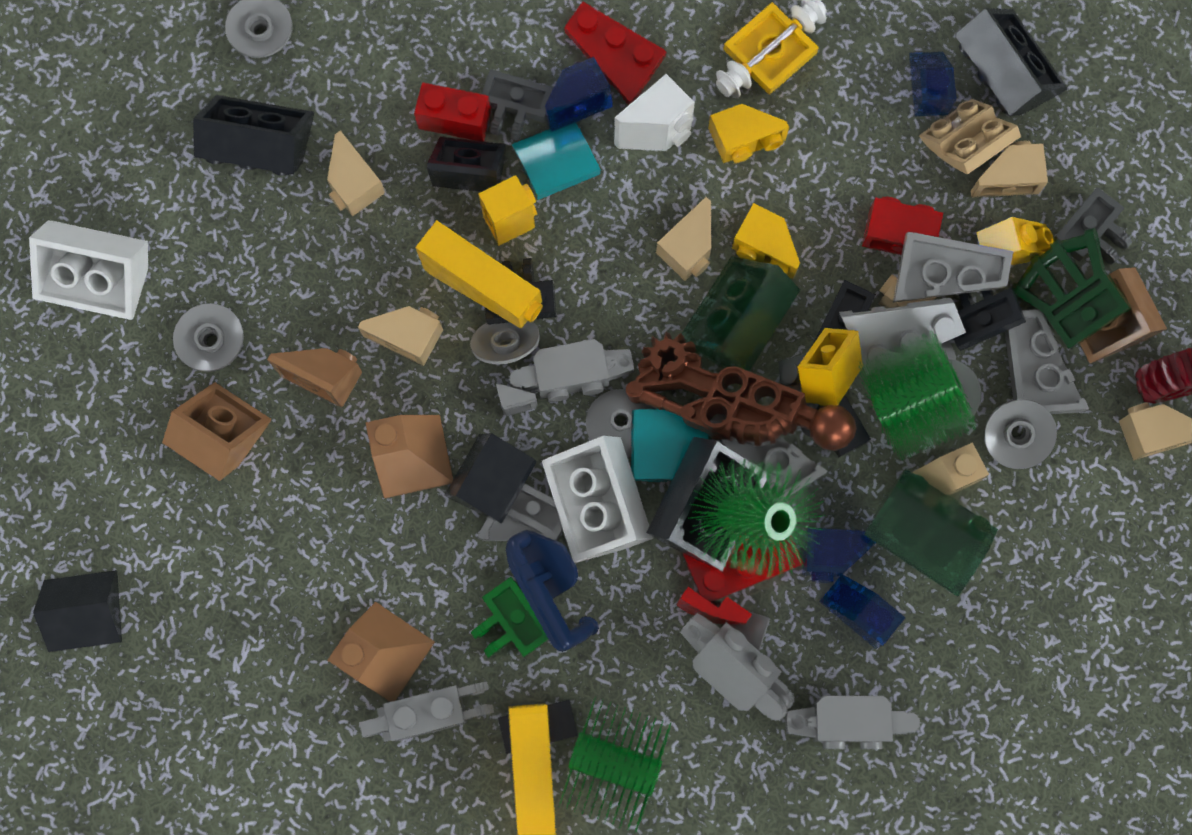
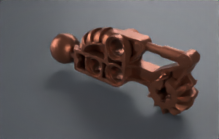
M667 331L662 341L652 336L651 342L653 347H643L642 350L645 358L640 360L638 364L640 375L636 377L635 381H631L626 386L627 396L632 403L642 402L659 410L664 409L681 416L686 425L707 433L708 436L717 440L726 439L732 441L737 439L738 444L744 445L746 442H754L755 446L761 447L762 443L769 441L771 445L776 444V440L782 434H794L797 426H801L810 430V435L817 445L825 450L836 451L846 447L852 441L856 432L855 419L842 406L828 405L816 410L807 406L805 393L739 367H726L719 374L702 369L701 356L695 353V344L692 341L686 342L685 337L681 333L673 340ZM731 384L742 385L737 392L725 391ZM685 389L705 398L682 406L667 400V397L655 392ZM766 396L775 399L772 404L767 406L757 403ZM716 414L727 416L721 423L715 424L710 422V419Z

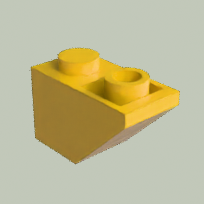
M739 104L710 115L708 129L723 163L731 160L734 163H739L750 158L755 151L763 148L765 151H772L780 147L786 140L789 125L787 121L747 105Z
M753 203L734 238L732 249L736 250L737 256L744 261L754 263L756 260L766 265L767 270L776 277L785 278L787 276L793 279L800 262L785 218Z
M1010 217L976 232L979 245L1013 251L1011 266L1030 262V259L1036 254L1041 256L1051 248L1050 244L1054 242L1053 234L1046 224L1016 217Z

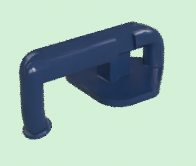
M524 530L509 538L506 544L509 568L552 646L557 651H567L584 642L591 635H595L599 630V625L594 618L584 616L579 620L578 626L569 630L553 601L555 597L572 588L578 579L577 567L564 544L530 530Z

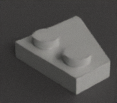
M524 484L503 523L501 524L487 517L477 537L482 541H508L513 535L524 530H530L558 541L563 528L554 499Z

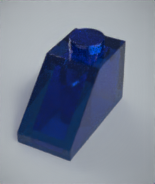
M944 52L910 53L914 116L948 115L957 100L954 67Z
M594 57L577 62L562 70L544 106L551 132L613 107L610 85Z
M807 528L805 531L808 533L803 536L806 539H803V543L806 545L803 544L804 564L802 566V575L811 576L812 582L833 583V577L841 576L881 539V532Z
M843 574L819 601L875 649L882 647L906 618L877 593Z

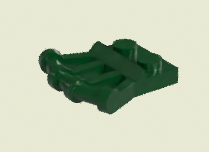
M1095 228L1085 230L1083 235L1062 241L1057 239L1051 243V248L1041 256L1036 254L1030 259L1031 263L1018 283L1014 282L1011 286V289L1017 296L1044 313L1068 349H1073L1132 308L1113 282L1111 276L1105 271L1100 251V241ZM1085 248L1088 249L1094 274L1091 278L1087 279L1071 257V252ZM1059 259L1078 285L1068 294L1049 268L1050 265ZM1039 275L1058 300L1052 305L1030 291Z

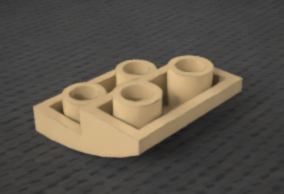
M970 99L959 104L957 109L945 118L932 123L930 128L919 136L925 145L938 157L959 171L969 174L1019 139L1021 134L1018 125L996 118L991 105Z

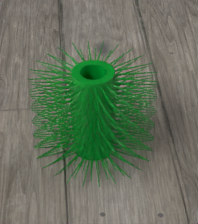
M936 338L933 343L931 341V344L929 342L927 346L925 345L924 349L922 347L920 352L918 350L917 353V350L916 352L914 350L912 356L908 353L906 357L903 351L901 360L899 356L896 362L895 359L893 363L887 360L888 364L886 366V364L883 365L880 359L881 365L879 369L876 370L873 365L874 370L873 372L871 370V373L867 367L868 373L865 379L870 390L869 394L871 395V398L869 396L868 398L873 404L871 408H874L878 416L877 419L879 418L882 424V433L883 427L885 428L887 440L889 434L891 444L892 441L894 446L895 444L896 446L900 444L903 452V446L905 448L904 439L908 447L911 438L913 440L912 445L913 443L915 445L916 442L918 446L917 441L919 442V440L920 442L921 440L922 442L925 441L927 444L930 435L936 438L941 430L942 432L946 431L949 424L951 425L952 423L954 427L957 420L960 426L964 419L967 423L966 417L970 414L969 403L964 397L965 393L957 372L953 368L952 363L948 361L947 353L945 356L942 344L940 346ZM972 416L968 420L969 425L973 420Z
M733 459L731 480L734 489L728 484V477L726 475L723 478L726 488L721 483L718 487L713 483L723 495L719 492L716 493L715 489L708 485L717 495L716 497L721 500L718 503L708 498L713 501L710 504L719 508L700 507L718 510V512L698 513L714 514L700 517L717 516L705 519H718L710 520L709 522L712 523L698 529L719 524L708 529L711 530L708 532V535L713 534V531L719 533L712 539L713 541L706 549L717 542L715 540L718 536H721L720 534L727 530L723 533L725 536L722 537V542L714 551L717 549L719 553L721 546L725 544L723 542L726 538L730 537V540H728L729 545L725 548L726 551L723 556L727 561L729 548L732 547V543L736 540V546L734 547L736 551L730 557L731 561L735 564V568L738 563L737 551L743 543L744 551L741 553L742 556L739 562L743 571L748 548L752 547L753 555L748 562L746 560L745 569L748 563L754 571L756 561L754 557L760 547L761 561L757 565L760 575L761 567L763 574L765 565L764 562L762 566L764 554L766 555L765 552L768 547V554L770 555L768 574L770 577L773 565L772 554L775 547L779 558L780 577L782 567L780 541L789 562L790 551L785 546L787 544L784 540L790 543L794 550L793 552L798 557L799 553L792 543L794 541L793 538L801 545L800 547L804 548V546L800 543L802 540L795 536L799 535L794 532L803 536L808 532L795 528V526L813 528L796 524V522H816L800 520L813 517L796 518L807 516H796L797 514L811 511H804L808 509L807 507L796 509L807 504L804 502L808 500L809 496L802 499L796 506L791 507L792 504L797 503L794 501L803 493L802 491L805 487L803 486L800 491H797L799 493L794 498L789 499L792 496L790 494L795 491L793 489L797 483L796 481H799L796 477L791 490L784 497L786 493L784 491L787 489L785 487L790 480L791 473L787 470L785 483L779 491L778 479L782 472L776 464V482L773 488L770 489L769 481L772 470L768 467V463L767 467L763 468L761 461L760 468L762 469L757 473V480L755 479L757 483L754 488L751 477L753 472L755 473L756 466L754 468L751 461L748 471V484L746 487L744 486V468H742L739 474L740 487H738L735 482ZM764 473L767 481L764 487L761 488L760 480ZM722 487H723L730 495H728L727 493H725V492L723 491Z
M595 696L584 730L578 735L568 765L570 772L559 807L572 770L577 771L578 774L567 809L579 774L583 773L586 776L576 807L587 775L592 776L593 780L589 793L594 779L601 780L592 810L602 780L608 782L600 811L610 783L616 785L605 821L617 787L620 786L623 789L613 823L625 789L631 790L620 827L633 791L638 793L627 830L630 828L641 794L645 795L635 829L636 833L648 798L653 794L663 762L661 757L664 752L671 722L663 739L658 758H655L653 756L664 720H662L652 752L650 755L645 753L656 717L643 753L638 752L649 715H647L636 750L630 749L641 712L628 748L622 745L633 710L621 745L615 744L623 715L614 742L607 741L614 717L606 740L600 739L608 710L599 736H592L602 703L591 735L585 733L596 700Z

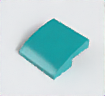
M574 119L512 144L523 172L527 175L538 200L600 175V167Z
M664 409L632 410L631 471L634 480L645 482L672 481L693 438L708 439V434L686 425L681 416Z

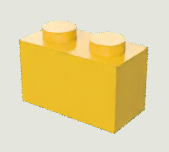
M516 175L478 193L483 218L498 246L535 228L534 216L537 215L534 203H536V199L527 183L521 185Z
M824 328L798 365L802 393H805L806 403L819 404L821 406L838 405L861 371L860 368L862 369L863 367L858 331Z

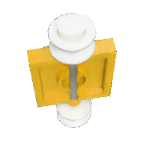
M801 0L802 7L798 5L791 7L792 20L773 2L724 43L723 50L734 61L727 63V72L722 70L716 72V86L719 91L726 97L739 98L741 95L739 88L742 86L749 89L752 85L751 78L769 95L817 54L819 47L804 32L811 34L815 31V22L818 24L826 22V8L820 0Z

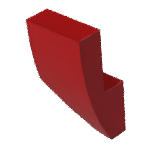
M687 587L676 606L693 616L699 613L710 622L716 624H725L726 622L733 625L746 624L752 616L750 612L727 596L720 606L717 607L690 587Z

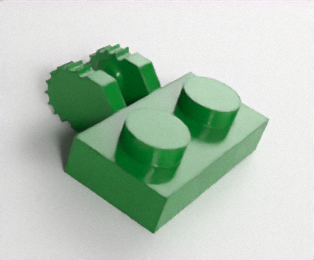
M509 577L481 597L493 615L471 631L472 636L475 639L481 638L498 623L501 624L506 632L501 638L491 642L484 650L488 658L503 649L510 642L515 644L525 658L549 641L525 595L512 577Z

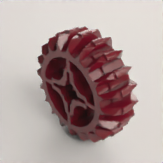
M1192 348L1153 360L1136 371V386L1144 402L1155 404L1192 395Z

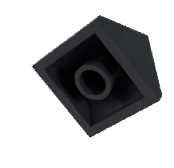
M439 137L427 162V170L432 186L482 192L501 183L506 144Z
M493 433L479 434L444 496L502 524L537 461Z
M116 570L43 581L33 614L48 652L122 642L118 574Z

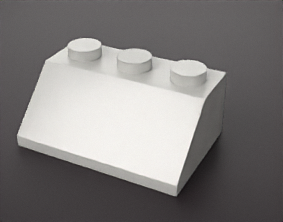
M48 220L29 237L33 299L129 320L134 318L148 271V241Z
M601 436L541 460L574 563L621 551L654 539L653 536L646 533L649 523L621 437Z

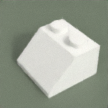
M665 74L615 117V146L618 149L667 151L674 144L677 147L682 145L691 135L690 130L695 102Z

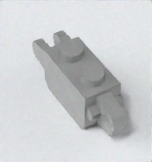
M592 339L539 349L533 357L534 365L513 370V372H510V376H508V381L510 382V387L531 393L539 392L541 399L548 398L549 402H558L568 399L570 393L580 391L585 396L599 394L604 391L603 387L609 386V381L634 373V365L630 349L604 350L603 344Z
M696 613L680 632L698 652V655L692 660L694 670L738 710L749 711L754 705L761 713L767 715V718H770L771 721L775 720L776 722V720L780 721L787 713L786 710L791 708L795 702V697L793 696L794 693H791V690H788V687L778 679L782 671L775 666L768 656L759 652L749 643L740 631L734 629L727 622L720 629L708 619Z
M481 682L461 688L455 685L383 704L384 707L377 708L378 718L359 722L362 737L366 738L382 734L384 742H397L467 724L469 719L494 713L493 704H483L465 711L462 697L483 694L489 690L488 683Z
M822 696L812 704L811 708L787 711L785 716L786 734L813 738V742H823V749H845V742H860V749H882V742H893V735L915 733V731H919L918 728L921 727L920 723H922L920 722L921 718H918V714L916 715L915 712L892 711V703L884 696Z

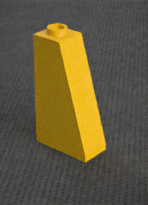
M435 221L415 247L426 272L520 329L523 328L527 321L533 322L541 312L543 305L541 304V292L538 288L439 221Z
M542 703L508 706L517 835H556L547 705Z

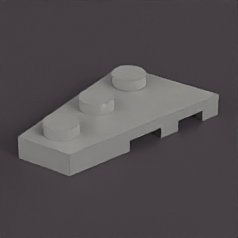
M907 232L904 239L893 303L1005 288L1008 285L1013 251Z
M951 298L913 302L903 307L887 309L884 306L871 308V311L853 313L852 310L839 312L846 330H854L859 333L864 366L868 362L869 366L871 363L872 368L874 365L875 369L876 366L878 367V360L880 365V359L883 365H885L883 362L884 358L887 362L890 355L891 357L893 355L895 359L898 352L900 354L901 351V354H903L904 344L906 348L909 346L913 353L908 343L909 340L911 343L913 341L916 348V338L917 340L919 338L920 342L923 340L925 343L928 337V343L930 342L931 344L932 339L930 335L932 331L934 333L933 337L936 334V340H940L941 343L966 333L955 303Z
M1039 309L1022 310L1026 322L1005 331L1013 400L1028 399L1044 406L1051 414L1088 411L1089 407L1085 399H1081L1074 384L1075 378L1070 368H1066L1059 354V345L1042 311Z
M720 414L710 420V422L715 424L721 423L727 416ZM782 437L776 440V444L771 445L769 441L762 443L761 447L755 446L754 442H746L744 445L738 444L737 439L732 441L726 439L719 440L721 444L752 463L754 460L755 465H758L759 462V468L760 461L763 468L767 467V463L770 468V462L774 470L772 473L773 477L769 483L770 489L773 488L776 482V464L782 472V477L778 481V490L785 483L787 470L792 475L790 478L792 481L785 487L787 489L784 492L791 490L800 471V479L796 483L797 486L793 489L795 491L790 495L800 491L805 483L810 485L828 472L821 465L811 461L802 454L799 448L789 444Z

